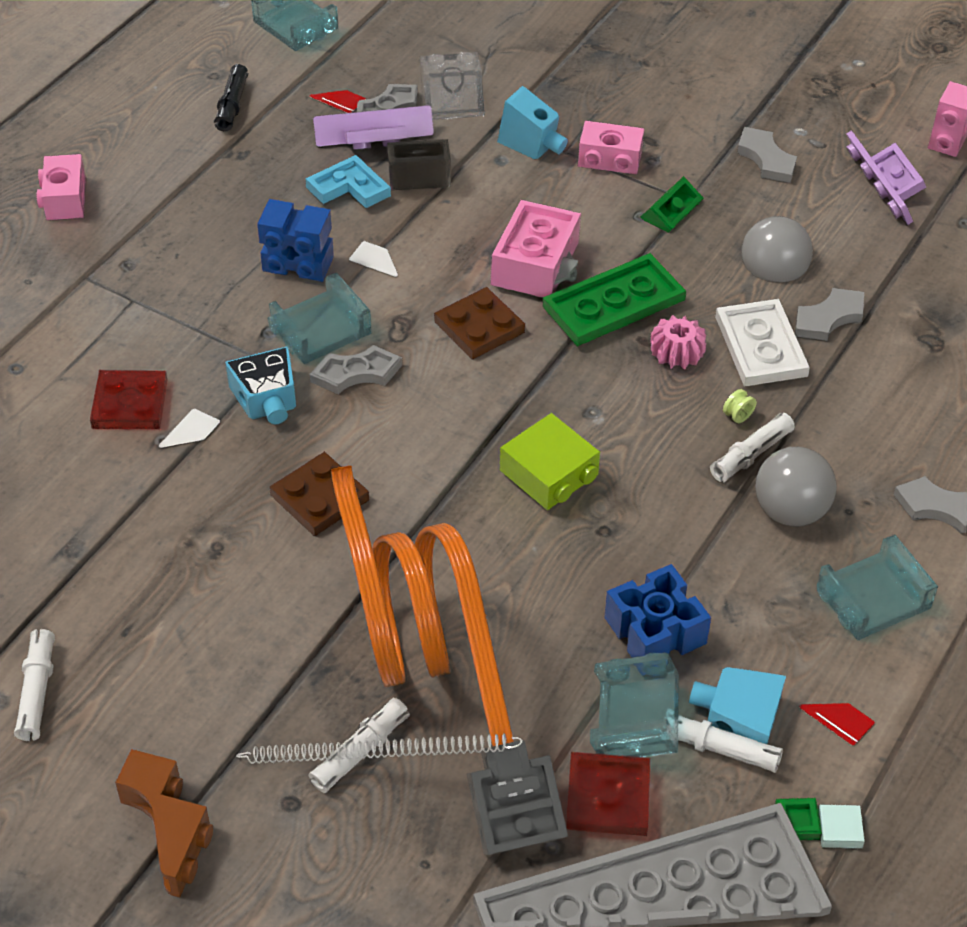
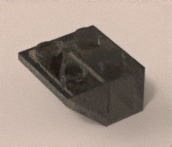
M448 139L387 143L386 155L391 191L451 187V158Z

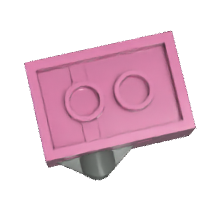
M521 200L492 254L491 285L537 297H545L555 293L560 282L564 280L575 282L578 260L573 259L572 255L579 241L581 213Z

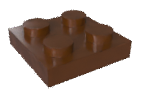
M488 287L434 313V322L472 360L525 333V323Z
M325 451L270 486V496L314 537L342 519L331 475V469L341 466ZM354 478L361 506L369 501V491Z

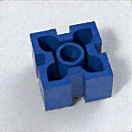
M269 199L257 223L259 243L264 244L260 252L262 271L287 275L288 271L291 270L296 271L299 278L323 282L334 257L333 238L328 237L332 229L331 209L306 205L304 210L294 209V203Z
M672 564L646 574L645 584L637 586L632 580L607 591L604 618L619 639L628 638L627 651L641 672L668 662L669 653L674 649L680 655H684L706 645L708 641L711 616L696 596L689 599L686 598L687 584Z

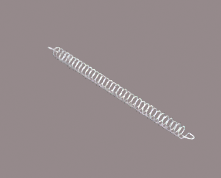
M489 734L487 737L489 747L488 750L485 751L483 748L484 737L483 735H481V750L477 751V740L476 736L474 735V749L473 751H470L469 737L466 736V751L463 752L461 749L462 738L461 736H459V751L455 752V739L452 736V750L449 753L447 751V738L444 737L443 744L445 750L443 753H441L439 750L440 738L437 737V752L434 753L432 751L433 739L430 737V752L426 753V740L423 737L422 754H419L418 752L419 741L417 738H415L414 741L416 750L415 754L411 753L412 743L410 738L407 740V747L409 752L408 754H404V740L401 739L400 755L396 753V739L393 740L394 754L390 755V741L387 739V754L385 756L382 754V740L379 741V756L375 755L376 742L374 740L371 743L373 755H368L369 743L366 740L364 743L366 755L364 757L361 755L362 743L360 741H358L357 743V749L359 753L358 757L354 756L355 744L353 741L350 744L352 756L348 757V744L345 741L343 744V751L345 756L343 758L340 757L341 745L339 742H337L336 744V751L338 755L337 758L333 757L334 745L332 742L329 744V752L331 757L327 758V745L324 742L322 745V752L324 757L322 759L319 758L320 745L318 743H316L315 745V752L317 758H312L313 745L310 743L308 746V753L310 758L306 759V745L303 743L301 746V753L303 759L301 760L298 759V744H296L294 747L296 759H291L293 750L292 746L289 744L287 748L289 759H284L286 749L285 746L282 745L280 750L282 760L280 761L278 760V746H274L275 760L272 761V748L269 745L267 747V756L269 759L268 761H264V746H261L260 748V756L262 759L260 762L257 761V746H255L253 749V756L255 759L254 762H251L249 757L246 755L240 756L244 754H251L250 752L237 754L236 757H247L248 761L251 764H254L255 762L260 764L262 763V761L264 763H268L269 761L274 763L276 762V760L278 762H282L283 760L285 762H289V760H291L292 762H295L296 760L301 762L304 759L306 761H309L310 759H312L313 761H316L317 759L322 761L324 760V758H326V760H330L331 758H333L334 760H337L338 758L343 760L345 757H347V759H351L352 757H354L355 759H358L359 757L364 759L366 758V756H368L369 758H372L373 756L379 758L381 755L385 758L388 755L390 757H394L395 754L398 757H400L402 754L406 757L409 754H411L412 756H415L416 754L422 756L424 753L428 756L431 754V752L433 755H437L438 752L441 755H443L445 752H447L449 755L452 752L458 754L460 751L463 754H465L467 751H469V753L472 754L474 751L480 753L482 750L485 753H487L489 750L495 752L497 749L499 752H502L504 748L518 747L519 745H521L522 739L518 737H512V739H519L520 743L515 746L506 747V736L505 734H503V749L500 750L498 747L499 739L498 735L496 734V748L495 750H492L491 736Z

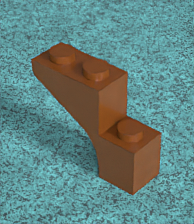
M131 749L115 782L120 802L143 811L153 820L160 870L163 875L165 890L168 894L180 898L186 883L191 884L196 876L198 869L197 858L201 848L206 849L210 844L213 835V824H210L206 806L179 799L183 788V779L179 776L175 760Z

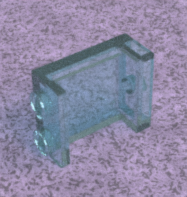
M251 0L253 22L294 51L338 29L337 6L334 4H330L322 9L310 0Z
M337 272L325 277L326 292L285 310L276 301L269 303L270 316L267 320L271 331L275 335L279 334L285 346L288 347L289 353L292 355L296 354L303 364L372 334L370 309Z
M894 534L883 539L878 554L837 571H834L829 564L822 566L816 588L821 599L824 602H828L837 613L841 625L845 629H849L858 641L931 609L938 586Z
M649 653L640 657L612 659L608 662L596 663L594 672L601 685L599 728L590 729V744L601 762L608 763L678 753L679 673L669 654Z

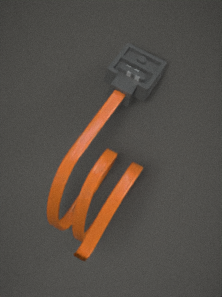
M348 465L331 469L334 491L355 567L371 644L384 686L390 687L404 684L406 681L389 585V559L392 548L405 574L429 675L434 678L440 675H448L451 672L433 581V549L437 537L449 557L454 572L491 736V749L495 750L496 734L498 735V747L500 750L503 749V734L506 736V747L518 745L520 741L514 742L512 739V731L477 574L462 536L452 525L442 523L424 527L419 532L415 544L406 534L396 532L379 536L372 546L358 499L352 466ZM522 740L521 745L518 747L504 748L502 752H499L497 749L495 752L489 750L485 753L482 750L481 754L485 770L467 773V779L484 855L568 837L550 755L529 759L525 740Z

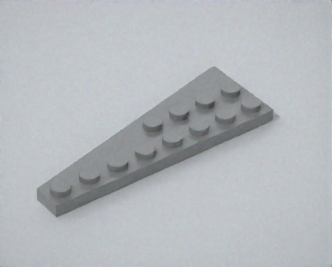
M781 803L473 894V902L482 927H667L818 917L830 914L832 908L831 902Z

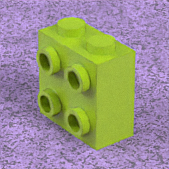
M550 413L500 447V471L547 511L557 503L565 502L574 491L584 484L592 483L599 473L600 451L553 413Z

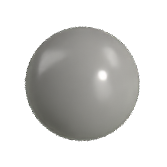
M783 216L768 217L754 224L747 232L742 244V260L747 270L754 276L770 282H789L798 279L809 268L813 255L812 241L805 228L797 221Z
M797 446L778 450L764 461L756 477L755 489L761 508L770 518L786 526L800 527L818 521L829 511L835 500L837 484L832 467L822 455L811 449Z

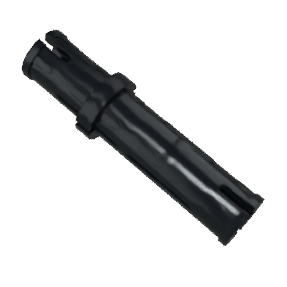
M235 64L231 67L223 96L217 102L218 112L214 123H216L215 127L223 132L232 129L234 118L238 115L241 108L239 101L249 75L247 73L248 69L241 64Z

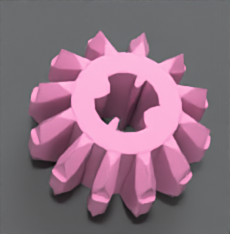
M674 315L671 316L669 321L660 319L659 324L654 327L651 333L652 355L658 358L659 364L669 363L671 369L675 365H680L684 370L688 364L697 365L706 351L705 329L699 327L698 320L689 322L686 315L682 319H677Z

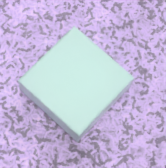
M819 806L822 848H863L865 841L860 806Z

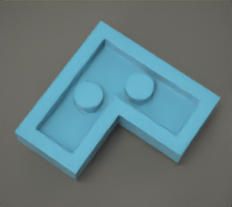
M356 155L305 178L306 188L323 204L349 192L365 208H368L391 196V187Z

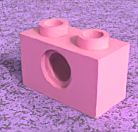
M950 81L938 104L928 149L957 157L967 137V86Z
M585 121L579 143L578 167L637 174L642 154L644 128Z
M81 154L44 156L43 169L38 170L39 185L42 189H37V203L39 208H44L46 220L84 218L86 176Z

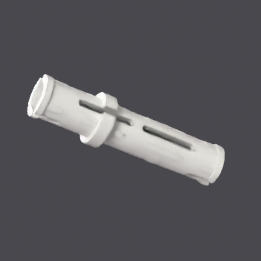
M779 413L746 440L734 443L726 455L710 465L713 477L719 482H726L740 469L749 468L757 456L794 430L793 419L786 413Z
M40 629L39 639L37 638V630L31 632L28 657L22 664L24 681L14 735L24 741H30L31 732L33 741L40 737L48 677L53 673L54 666L51 664V655L55 634L45 629Z
M393 697L377 714L371 718H365L360 723V728L356 733L346 740L348 744L347 756H352L350 750L352 741L355 744V757L359 755L357 749L358 741L362 743L361 755L363 757L366 755L364 748L366 740L369 743V752L372 750L371 743L373 740L378 747L380 740L384 744L387 736L410 716L404 703ZM342 744V745H341L340 757L343 758V757L345 756V754H344V751H343V744ZM335 750L333 753V757L337 758L338 755L337 751ZM345 757L343 760L340 758L337 760L333 758L325 760L309 773V778L312 779L311 782L318 790L327 793L341 777L347 774L363 758L355 759L352 757L347 759Z
M669 712L667 715L668 719L665 720L662 731L663 736L694 745L695 750L704 752L706 749L776 773L777 765L781 761L783 748L767 745L712 726V722L703 720L701 723L673 712Z

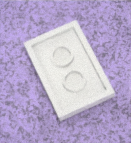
M779 299L719 307L716 309L715 318L744 387L808 377L810 367Z

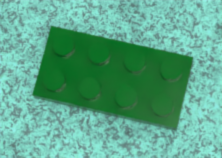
M649 253L543 297V308L578 347L686 299V290Z

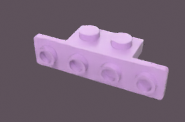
M430 106L315 116L313 118L317 146L353 144V149L371 148V142L383 141V146L401 145L400 139L429 136L434 133Z
M852 131L848 132L846 135L850 144L846 147L855 162L859 159L861 160L862 164H860V167L868 180L875 179L876 182L873 185L882 199L888 197L890 202L887 204L895 218L897 219L901 216L907 225L912 223L913 220L904 201L926 188L922 177L896 143L871 157Z

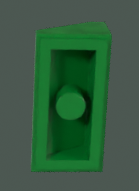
M683 176L640 218L669 233L704 198Z

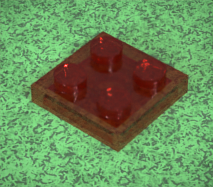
M99 370L90 416L91 428L160 429L168 382L166 371Z
M571 752L566 829L647 836L650 758Z

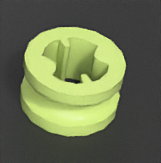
M739 389L729 396L723 406V412L727 416H732L733 421L739 424L744 422L753 413L757 401L751 396L747 397L745 390Z

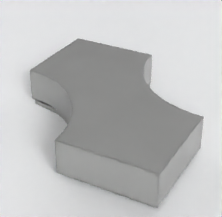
M388 84L386 90L381 95L372 99L359 100L357 112L417 107L418 85Z
M744 127L737 153L753 160L761 170V178L791 183L797 156L781 150L773 140V132Z
M832 288L830 296L825 301L812 306H798L795 336L828 341L830 333L835 328L848 323L862 322L864 292Z
M375 345L355 355L341 356L329 353L310 373V381L338 395L344 389L360 383H375L385 386L402 367V357Z
M926 476L895 487L893 495L912 520L936 519L951 525L960 534L967 532V492L945 490L933 484Z

